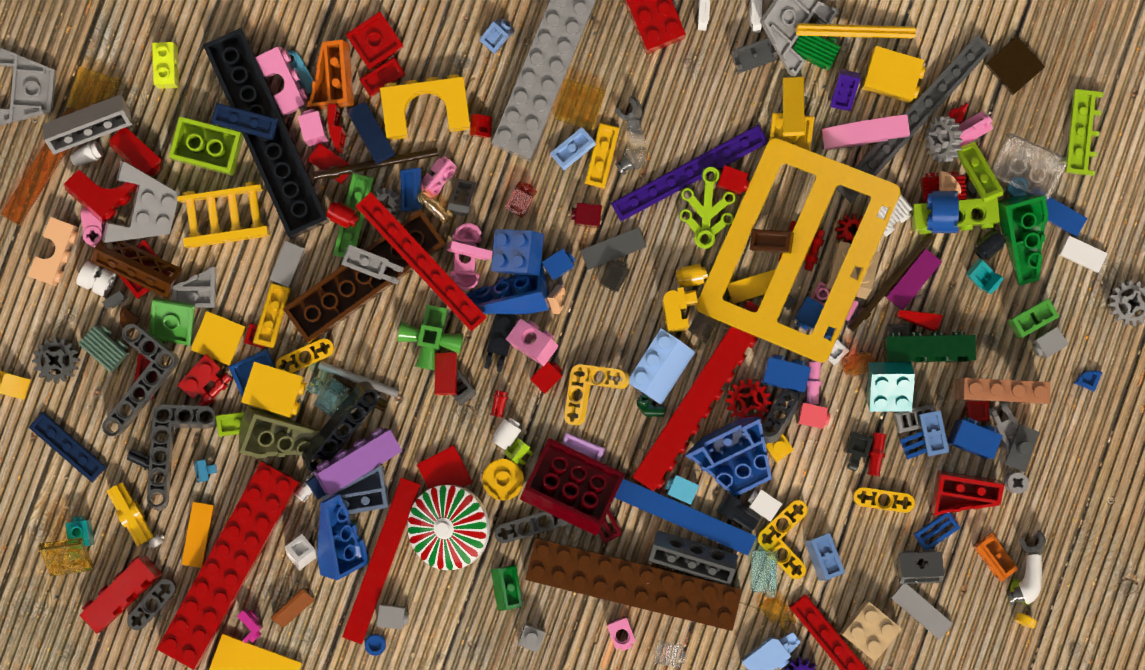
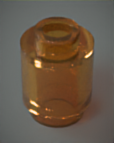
M862 351L845 357L842 367L845 374H849L852 378L868 372L869 362H874V359L869 351Z

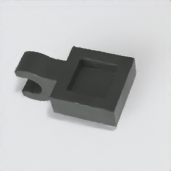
M855 432L851 433L846 453L852 454L847 469L858 470L861 457L868 458L873 438Z

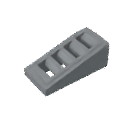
M935 404L912 408V411L894 412L893 416L897 433L921 429L918 412L921 411L923 414L928 409H930V412L936 411ZM910 413H914L916 425H912ZM902 415H906L908 427L904 426Z

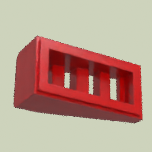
M898 310L895 313V317L932 332L938 329L943 317L940 314Z

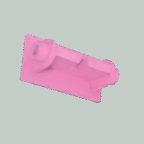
M981 111L962 122L958 131H962L960 138L963 139V142L959 146L966 145L992 130L990 116L985 115Z
M445 156L438 158L430 169L435 175L431 176L427 173L421 180L422 193L432 200L440 193L443 185L454 175L458 167Z

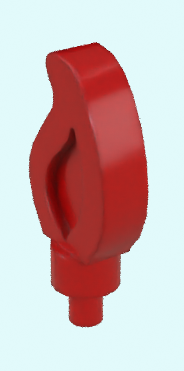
M965 103L960 105L959 108L952 109L948 116L954 118L955 123L961 124L969 104Z

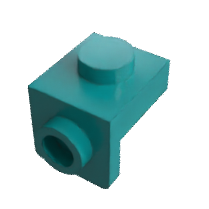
M979 258L965 274L980 290L989 294L997 290L1000 283L1004 280L1001 275L995 273Z

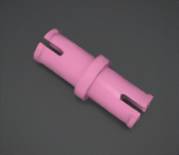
M808 361V367H811L807 381L806 403L819 404V388L822 385V381H820L821 363Z

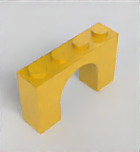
M458 74L448 75L447 79L439 80L438 77L427 78L426 82L418 83V80H409L405 82V85L387 83L384 85L385 87L380 88L386 138L388 141L409 138L406 110L409 103L415 97L422 94L435 95L445 103L450 132L470 130L464 77H459Z

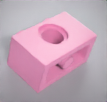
M520 319L506 340L514 348L542 366H545L559 347L554 342L555 337L546 330L543 333L539 331V327L529 320L527 323Z

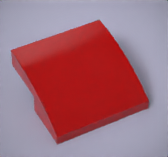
M328 103L327 120L329 134L334 147L339 153H343L346 132L343 127L339 126L341 110L336 104Z

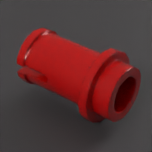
M495 390V394L492 395L494 400L490 415L503 418L506 399H509L507 392Z

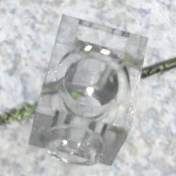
M658 640L654 663L680 668V663L684 664L686 651H683V645Z

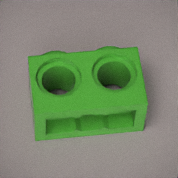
M1045 299L1007 321L1018 339L1059 318V315L1050 299Z

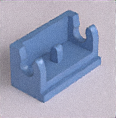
M941 410L919 414L927 455L933 456L948 453L949 448Z
M830 533L821 534L816 538L804 541L819 581L829 580L845 573Z

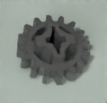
M53 338V343L46 339L45 346L42 344L38 345L41 350L39 352L34 351L37 359H33L32 362L37 363L38 366L34 368V371H41L39 374L40 378L46 376V382H51L53 379L54 383L59 384L60 378L63 382H67V375L70 377L75 376L72 370L79 369L75 362H79L80 359L75 358V355L79 352L78 350H72L73 343L66 345V339H62L59 343L58 338ZM57 346L62 347L57 352L50 349ZM54 357H59L58 362L60 365L53 364L55 362ZM56 369L62 372L58 375L51 374V372H54Z

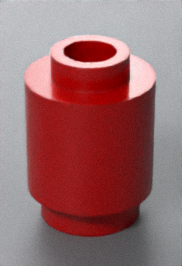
M333 201L326 214L330 221L346 229H350L351 226L355 227L359 220L357 210L341 202L336 203Z

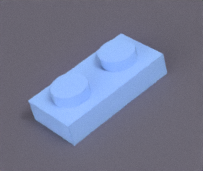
M581 127L554 149L550 155L564 171L594 147L596 143Z

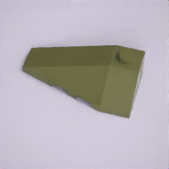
M247 406L240 424L238 452L255 458H266V456L285 457V455L302 456L304 450L320 430L264 410Z

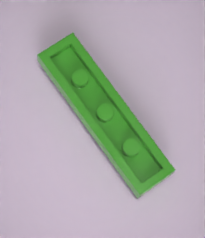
M355 173L352 175L345 205L357 210L359 220L356 226H351L350 229L340 226L333 253L334 256L344 258L348 245L358 247L365 216L355 206L371 192L374 181L372 177Z

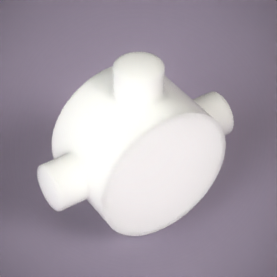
M157 535L148 542V548L152 547L154 549L164 542V536Z

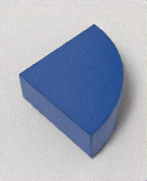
M1095 370L1084 372L1076 378L1074 384L1095 392L1103 372Z

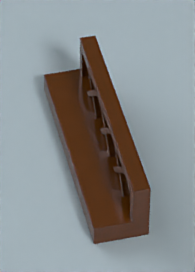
M101 239L94 248L92 263L166 298L172 293L173 284L182 272V268L125 241L110 242L116 246V248L110 249L104 246L106 242H103ZM131 252L135 257H126L124 253ZM150 261L154 264V266H145L143 265V262ZM169 270L174 274L169 277L164 275L162 271Z

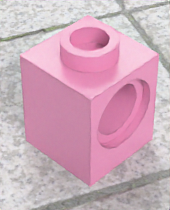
M626 616L607 623L616 649L620 648L621 651L633 647L632 643L636 642ZM625 629L628 632L625 640L616 638L618 630Z

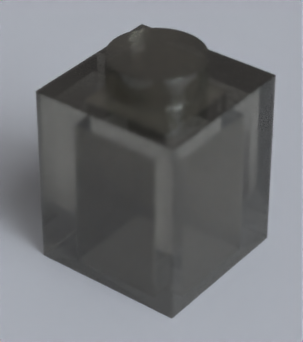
M618 259L615 262L611 260L599 284L618 294L630 271L627 268L628 265Z

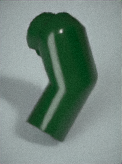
M646 395L638 397L637 407L644 416L664 417L665 407L653 406Z

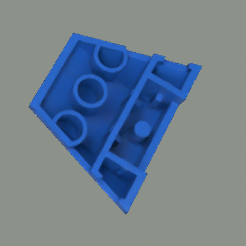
M742 417L705 435L685 454L687 458L695 461L703 471L708 472L714 477L715 481L734 497L772 479L760 417Z

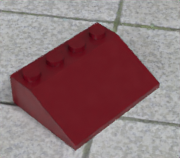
M548 438L524 487L520 500L593 535H597L625 474Z

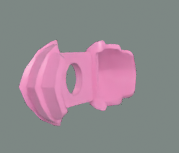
M472 223L462 224L453 234L452 241L476 247V243H481L482 241L481 231L478 226ZM454 253L453 271H450V277L462 291L470 290L478 284L479 274L474 273L475 258L471 257L468 263H462L459 260V254Z

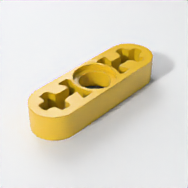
M328 339L315 341L280 357L276 362V369L295 373L330 357L335 350L334 344ZM322 343L330 345V348L327 349V354L319 352L317 353L319 358L315 359V353L311 347L314 346V349L318 350L322 347ZM301 352H310L311 360L308 363L300 361L299 356ZM295 355L296 362L300 366L296 368V364H292L289 366V371L281 369L283 361L291 362L294 360L292 356Z
M864 487L857 488L853 493V501L862 507L907 513L913 510L915 506L914 498L906 493ZM865 491V495L873 496L872 492H876L873 499L874 505H871L872 500H864L861 503V499L857 498V495ZM881 494L889 496L890 501L888 505L881 506L878 503V497ZM893 495H897L896 500H903L904 497H907L906 499L910 502V505L903 509L902 505L895 504V508H892L894 503Z

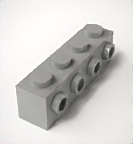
M120 94L44 123V141L53 155L132 125L130 109Z

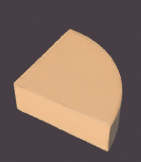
M939 172V191H958V194H961V187L957 180L947 172Z
M557 284L547 297L553 314H560L564 305H561L562 297L565 295L564 285Z

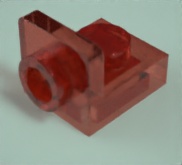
M518 182L504 209L523 218L537 191L528 183Z

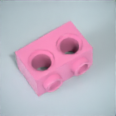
M314 109L303 111L301 116H297L303 139L309 147L329 142L325 123L319 111L315 112Z

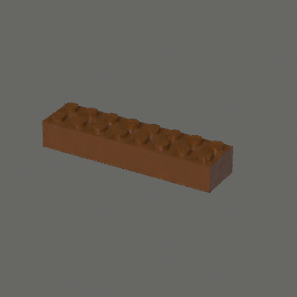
M421 209L400 223L430 256H433L447 246ZM383 236L364 249L367 252L388 259L391 263L404 267L403 272H397L392 268L386 267L385 275L393 276L400 280L413 270ZM342 265L285 306L283 310L305 341L311 344L394 283L374 278Z

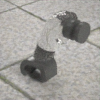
M630 96L628 101L633 106L630 114L625 115L620 108L615 109L617 115L624 121H627L628 147L624 151L625 156L621 158L622 161L615 163L623 175L626 174V170L631 171L633 168L639 170L647 158L646 142L639 120L643 109L640 102L633 96Z

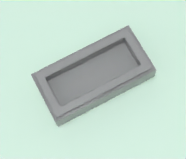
M285 241L269 280L290 288L305 248Z

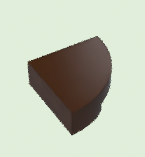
M123 306L120 312L122 330L126 325L138 324L142 320L125 306Z

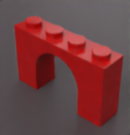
M126 127L120 129L109 139L110 147L131 166L150 177H155L161 171V158ZM79 169L64 183L65 190L102 224L106 220L110 221L116 215V210L121 205L125 206L132 199L131 195L136 191L138 185L125 182L117 188H102L96 185Z

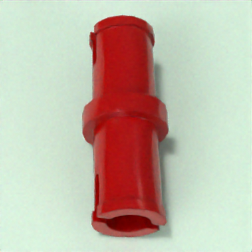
M873 433L872 447L868 454L870 459L867 475L880 477L882 458H885V453L883 452L886 434Z

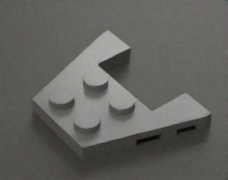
M773 0L759 22L789 75L796 76L805 63V60L791 48L798 38V35L795 33L796 25L798 23H808L812 15L822 24H830L838 13V9L815 0Z
M0 47V66L13 67L10 109H0V126L53 113L56 71Z
M121 160L116 179L138 184L128 226L106 222L102 241L115 242L170 234L179 193Z

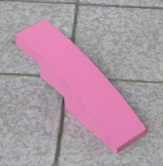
M907 114L822 129L824 150L863 146L866 143L888 141V139L910 136Z

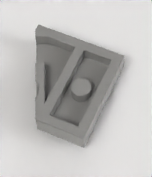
M210 267L208 270L174 285L172 288V300L195 304V308H216V267Z

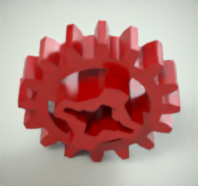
M748 379L747 384L740 380L739 387L733 384L734 391L727 392L731 398L725 399V402L730 403V406L726 409L733 411L731 418L738 416V419L742 417H760L763 420L765 417L762 413L770 412L766 405L772 404L771 401H767V397L771 394L764 393L766 386L760 388L758 387L760 381L752 384L751 379ZM743 388H750L746 394L738 393ZM758 392L762 397V403L758 402L756 397ZM752 397L751 401L755 405L745 407L746 403L741 398ZM734 400L739 402L741 407L739 412L735 407ZM755 409L759 411L753 416H746L749 410Z

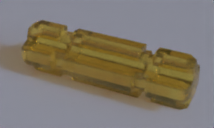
M421 191L417 196V200L422 205L425 204L424 206L433 215L439 216L438 219L443 224L448 223L452 218V214L447 210L444 211L445 208L433 197L430 198L431 195L427 191Z

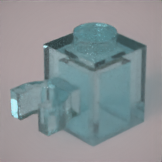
M317 376L306 388L307 391L318 395L314 405L330 416L341 406L350 390L333 377L325 385Z

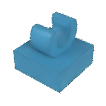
M206 460L193 462L197 483L209 481L208 474L218 473L216 464L206 466Z

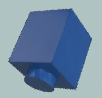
M561 249L544 260L542 265L552 280L555 281L575 267L573 262L576 260L570 251L565 252L564 249Z

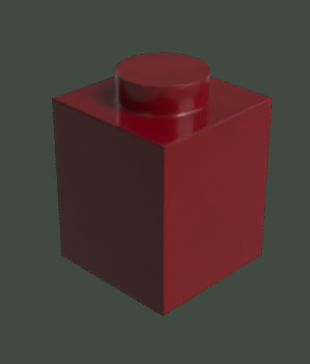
M577 203L576 208L572 207L571 220H575L574 226L600 228L602 205Z

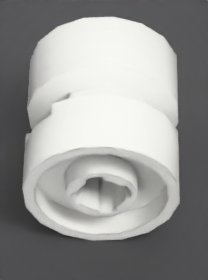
M88 260L80 270L76 284L87 290L92 288L93 293L106 297L115 282L116 274L105 268L101 270L100 266Z

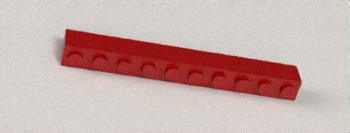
M749 300L743 306L744 309L751 312H757L759 309L757 305ZM730 326L632 476L634 479L652 491L655 488L660 489L666 480L663 476L667 470L670 472L673 470L678 462L675 460L678 453L683 454L689 445L686 441L690 435L693 437L696 435L701 427L698 425L702 417L704 419L707 418L712 410L709 407L712 401L719 400L724 392L721 389L725 382L730 383L735 375L733 369L736 365L741 366L747 357L744 354L748 347L753 348L758 337Z

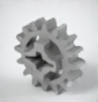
M949 116L936 117L935 122H930L931 128L926 130L929 133L925 137L928 140L926 148H930L928 154L933 155V160H938V162L953 161V157H958L957 151L962 150L961 146H959L963 142V139L960 138L962 131H958L960 124L955 123V119Z
M1132 280L1127 281L1126 285L1122 282L1119 284V288L1112 289L1115 295H1109L1108 297L1113 300L1112 303L1107 304L1108 307H1113L1110 315L1116 314L1115 321L1117 322L1122 319V325L1124 326L1129 322L1131 326H1136V321L1139 324L1144 323L1145 286L1140 287V281H1137L1134 285ZM1130 290L1127 296H1121L1124 291ZM1128 300H1132V303L1135 304V306L1131 307V304L1128 303ZM1136 311H1142L1137 317H1132Z

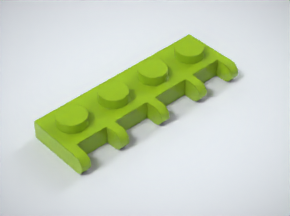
M1081 89L1073 90L1065 173L1095 176V171L1088 170L1089 157H1097V152H1091L1090 146L1091 136L1099 137V132L1092 131L1094 116H1101L1102 111L1094 110L1096 97H1103V92Z

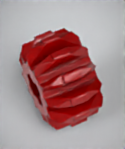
M853 213L851 219L848 214L844 215L845 221L839 219L837 223L841 227H836L835 231L841 232V234L836 236V239L843 238V242L852 244L855 234L852 236L848 229L854 226V230H858L863 216L857 220V214Z

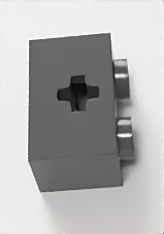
M930 549L922 553H915L913 550L899 553L897 558L899 584L941 583L944 578L942 552Z

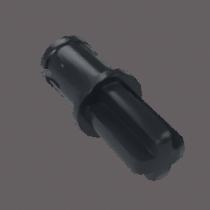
M131 449L127 455V460L144 467L145 471L149 470L150 456Z

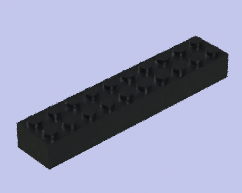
M239 28L203 44L229 105L279 120L273 140L244 132L242 134L288 237L293 239L329 223L330 221L326 217V212L273 97L268 82L256 61V55L245 31Z

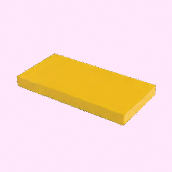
M223 633L209 670H300L303 662L248 642L244 643L240 639Z

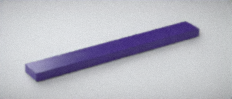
M758 124L612 202L611 205L620 222L701 180L702 171L705 168L714 167L720 170L724 165L727 166L765 146L768 141ZM707 172L706 176L712 174V172Z

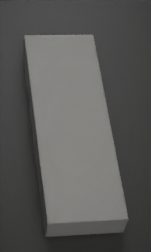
M901 584L890 597L939 640L953 625L951 621L908 584Z

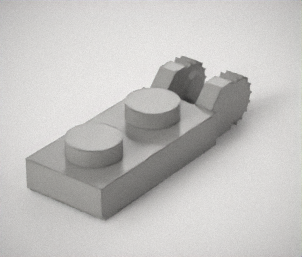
M348 245L341 265L397 285L399 283L397 278L384 274L386 267L392 268L397 272H403L404 267L391 263L388 259L352 245Z
M1003 402L1001 403V409L1007 417L1006 420L1001 422L994 408H990L989 413L996 424L995 428L998 429V434L1003 435L1001 440L1008 452L1019 423L1016 417L1013 416L1007 403Z

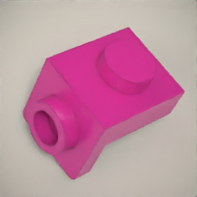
M244 609L237 617L251 632L242 641L247 643L250 640L253 643L261 636L260 630L263 626L258 622L259 617L254 611Z

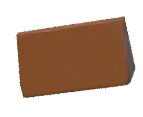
M303 588L271 616V619L280 626L285 627L315 599L306 588Z

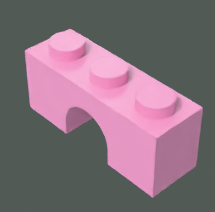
M275 47L255 57L264 77L279 74L284 79L283 90L273 96L282 115H289L307 106L308 93L304 87L301 88L298 82L300 76L295 68L292 69L289 62L291 57L286 49L283 50L282 47Z

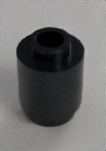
M997 230L989 231L974 245L976 248L974 252L980 259L990 260L1004 247L1003 244L1006 242V239Z

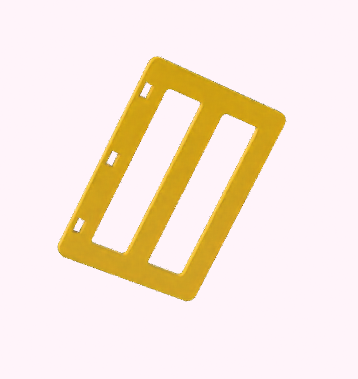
M778 138L771 139L767 143L699 296L698 303H696L697 310L703 315L819 363L826 362L829 359L901 195L899 186ZM787 164L815 175L816 180L794 227L791 254H782L758 311L751 312L724 301L723 296L781 166ZM841 185L871 197V200L812 334L807 335L778 323V318L836 187ZM882 206L888 208L884 219L877 217ZM855 266L862 268L857 280L851 277ZM828 327L835 328L830 341L824 338Z

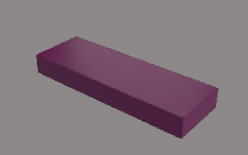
M925 249L886 296V299L900 310H904L942 261Z

